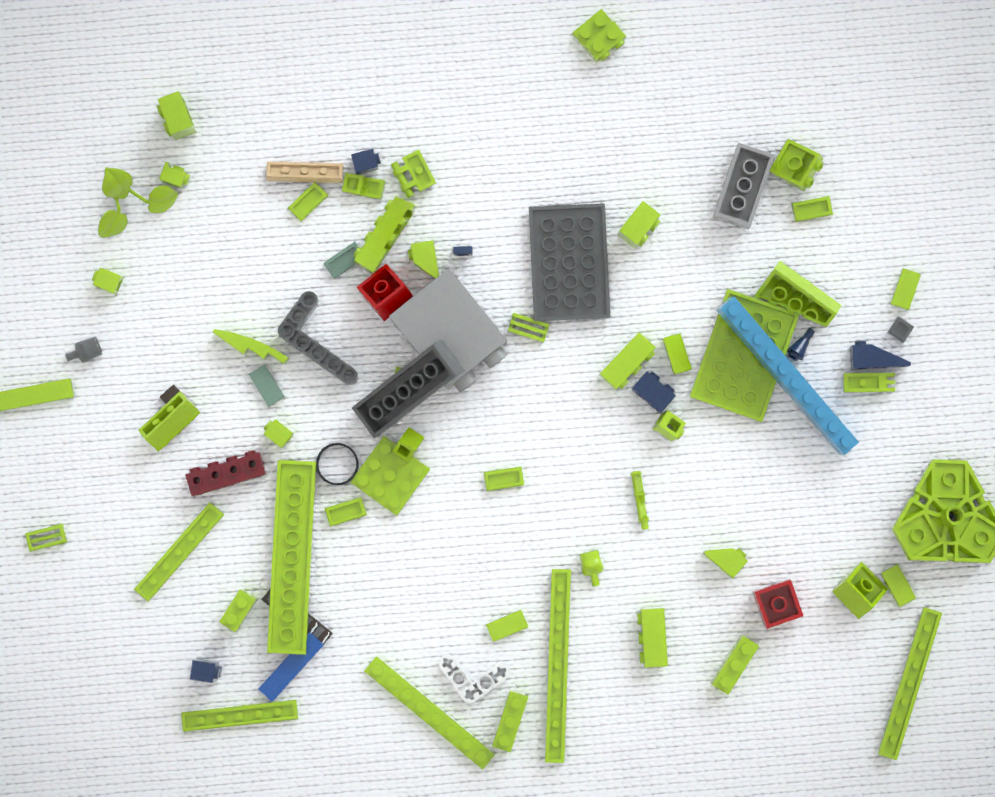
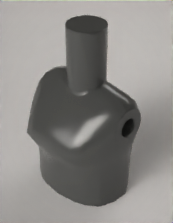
M96 336L75 343V351L65 354L67 361L79 358L84 363L103 355Z

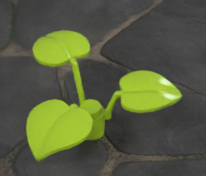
M105 167L102 192L107 197H113L117 211L108 210L103 214L98 225V235L102 238L111 237L121 233L126 228L128 219L125 214L120 213L121 208L118 199H125L129 192L143 202L149 203L148 210L154 214L163 213L172 207L177 199L178 192L169 186H158L150 192L149 199H145L130 188L133 179L128 172L118 168Z

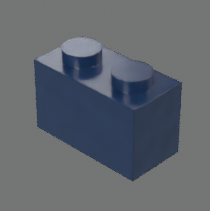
M646 371L631 390L661 414L676 397L674 394L675 390L667 383L664 386L659 381L660 377L653 371L650 373Z
M198 658L192 660L189 680L209 683L216 682L222 673V667L219 666L220 662Z

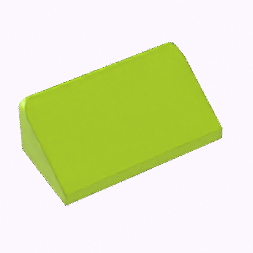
M681 333L662 338L673 375L692 370Z

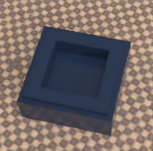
M472 246L453 247V254L455 256H472L473 249Z

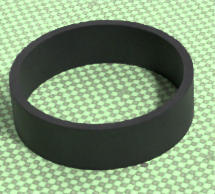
M329 444L317 456V472L329 484L344 485L350 482L358 472V457L354 450L345 444ZM339 445L348 448L356 459L354 474L342 483H333L326 480L319 469V460L322 453L332 446Z

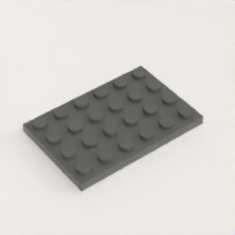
M605 203L529 207L534 321L611 318Z

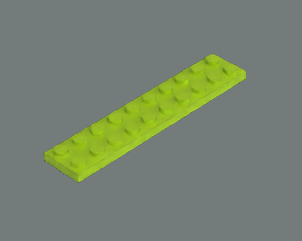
M277 461L267 653L306 655L316 462Z

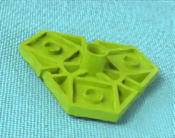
M930 460L913 490L914 495L908 499L891 529L909 561L946 562L947 560H952V562L991 563L995 556V509L990 500L986 501L983 494H985V491L970 464L966 460ZM920 498L925 500L924 504L919 502ZM974 499H976L979 504L977 507H975L974 503L972 502ZM949 512L954 514V522L950 520ZM947 546H951V552H947Z

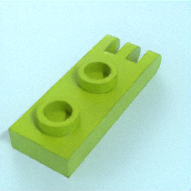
M843 373V393L895 392V388H888V385L895 384V380H888V377H895V373Z

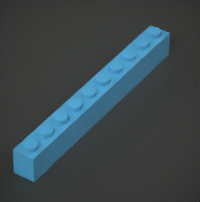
M734 296L729 297L716 309L717 313L839 455H846L859 443Z

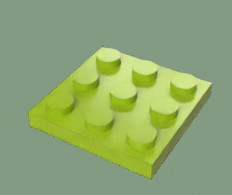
M383 436L350 483L397 516L431 469L414 457L407 462L392 451L396 444Z

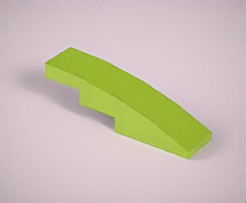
M218 329L212 331L244 355L250 349L264 360H266L269 354L284 365L289 360L287 356L253 338Z

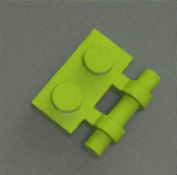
M419 149L402 157L405 163L404 166L400 167L397 161L390 164L393 169L392 173L394 177L398 178L401 184L400 188L402 192H405L407 198L414 196L412 188L417 186L419 192H422L437 184ZM407 171H409L413 179L410 182L407 181L404 175Z

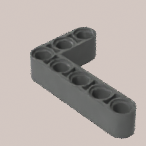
M304 292L279 325V336L347 385L355 384L358 380V373L353 367L300 330L319 303L318 297L314 292ZM307 296L315 298L312 305L305 304L304 300ZM297 311L303 312V318L300 321H295L293 318L294 313ZM284 327L292 328L290 336H283L282 330ZM300 338L308 340L306 347L300 348L298 346ZM316 349L323 350V356L320 359H316L313 356V352ZM331 360L339 362L336 370L329 369V362ZM347 371L354 372L355 376L352 381L344 379V374Z

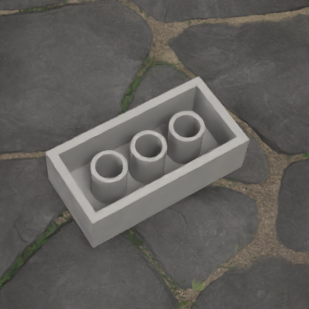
M738 142L712 218L749 230L775 156L774 154Z

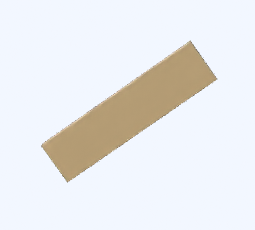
M267 161L266 181L343 183L344 166L343 163Z

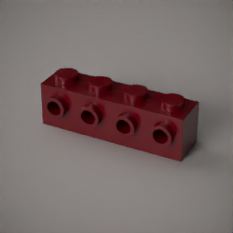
M255 450L245 452V456L237 458L236 455L226 458V462L221 464L218 461L207 464L208 468L200 469L199 466L189 469L190 473L185 474L191 496L195 497L267 475L261 453H256Z

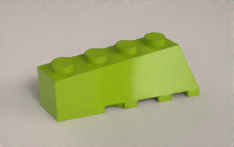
M396 196L393 201L390 199L384 207L386 212L383 216H378L374 223L376 227L373 232L369 231L363 240L365 244L362 248L358 247L353 255L356 265L371 274L378 270L414 214L415 205Z
M781 261L777 263L754 295L758 299L762 298L769 301L772 305L784 307L787 311L793 314L794 312L798 313L803 318L824 327L830 324L842 306Z

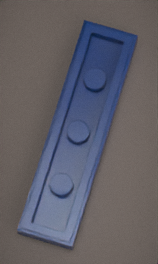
M309 632L307 634L306 655L289 654L258 690L273 702L324 644Z

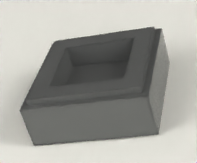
M898 316L887 333L904 343L914 326Z

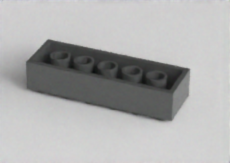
M441 339L355 404L352 409L375 439L465 370Z

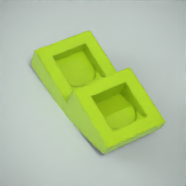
M345 173L342 192L382 200L386 181Z

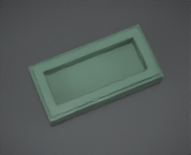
M355 242L323 263L334 279L356 265L353 255L358 246Z
M265 364L248 374L268 407L285 398Z

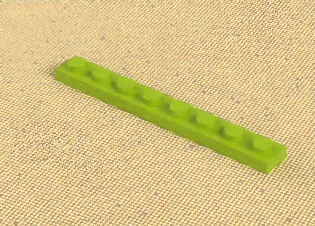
M926 607L922 608L878 755L893 760L898 759L942 612Z
M376 656L364 670V672L482 770L495 756L491 750L379 657Z

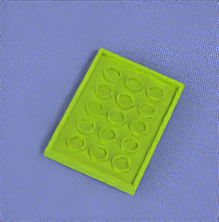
M727 288L722 304L729 297L734 296L782 353L786 355L800 314L795 312L793 314L785 308ZM718 314L689 397L763 422L776 380Z

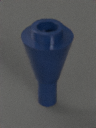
M808 328L804 336L788 348V356L795 361L803 360L809 340L815 333L812 328Z

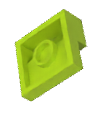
M602 8L572 32V35L596 63L599 60L603 62L611 55L609 52L612 49L616 48L617 50L625 44L626 35L615 22H612Z
M787 139L769 172L805 192L806 188L812 187L814 183L813 176L816 171L820 172L822 170L824 162L821 154Z

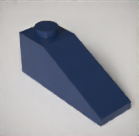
M857 341L855 345L850 346L851 369L911 366L910 361L872 344L866 345V341Z

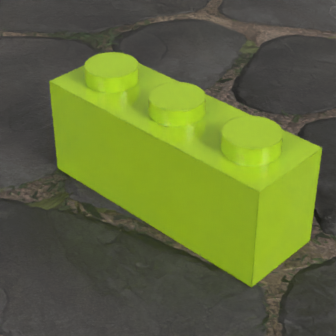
M638 332L599 375L614 390H617L618 387L622 390L629 382L627 378L631 374L635 376L642 369L640 364L644 360L648 362L655 355L653 350L656 347Z
M179 391L138 431L159 452L201 412Z
M664 608L640 609V613H637V624L641 625L638 641L639 644H642L643 652H639L640 664L644 663L645 668L668 666Z
M740 635L710 684L729 695L759 648V645Z
M513 690L509 691L492 747L511 753L528 695Z

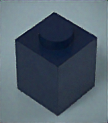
M373 149L351 154L356 175L379 170L378 164H381L379 154H374Z

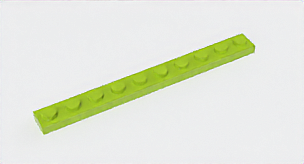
M552 569L545 763H564L571 569Z

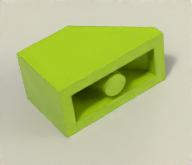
M434 241L411 244V249H408L409 261L413 260L415 266L436 279L439 276Z
M728 548L705 550L703 552L707 558L731 578H734L748 562L745 558L747 555L739 548L737 550Z

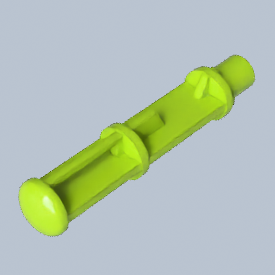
M633 471L630 473V476L632 477L638 521L641 523V529L646 530L649 529V517L645 507L646 500L641 477L642 472Z

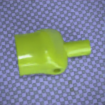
M599 550L579 554L582 574L591 577L593 587L599 586L598 574L604 570Z

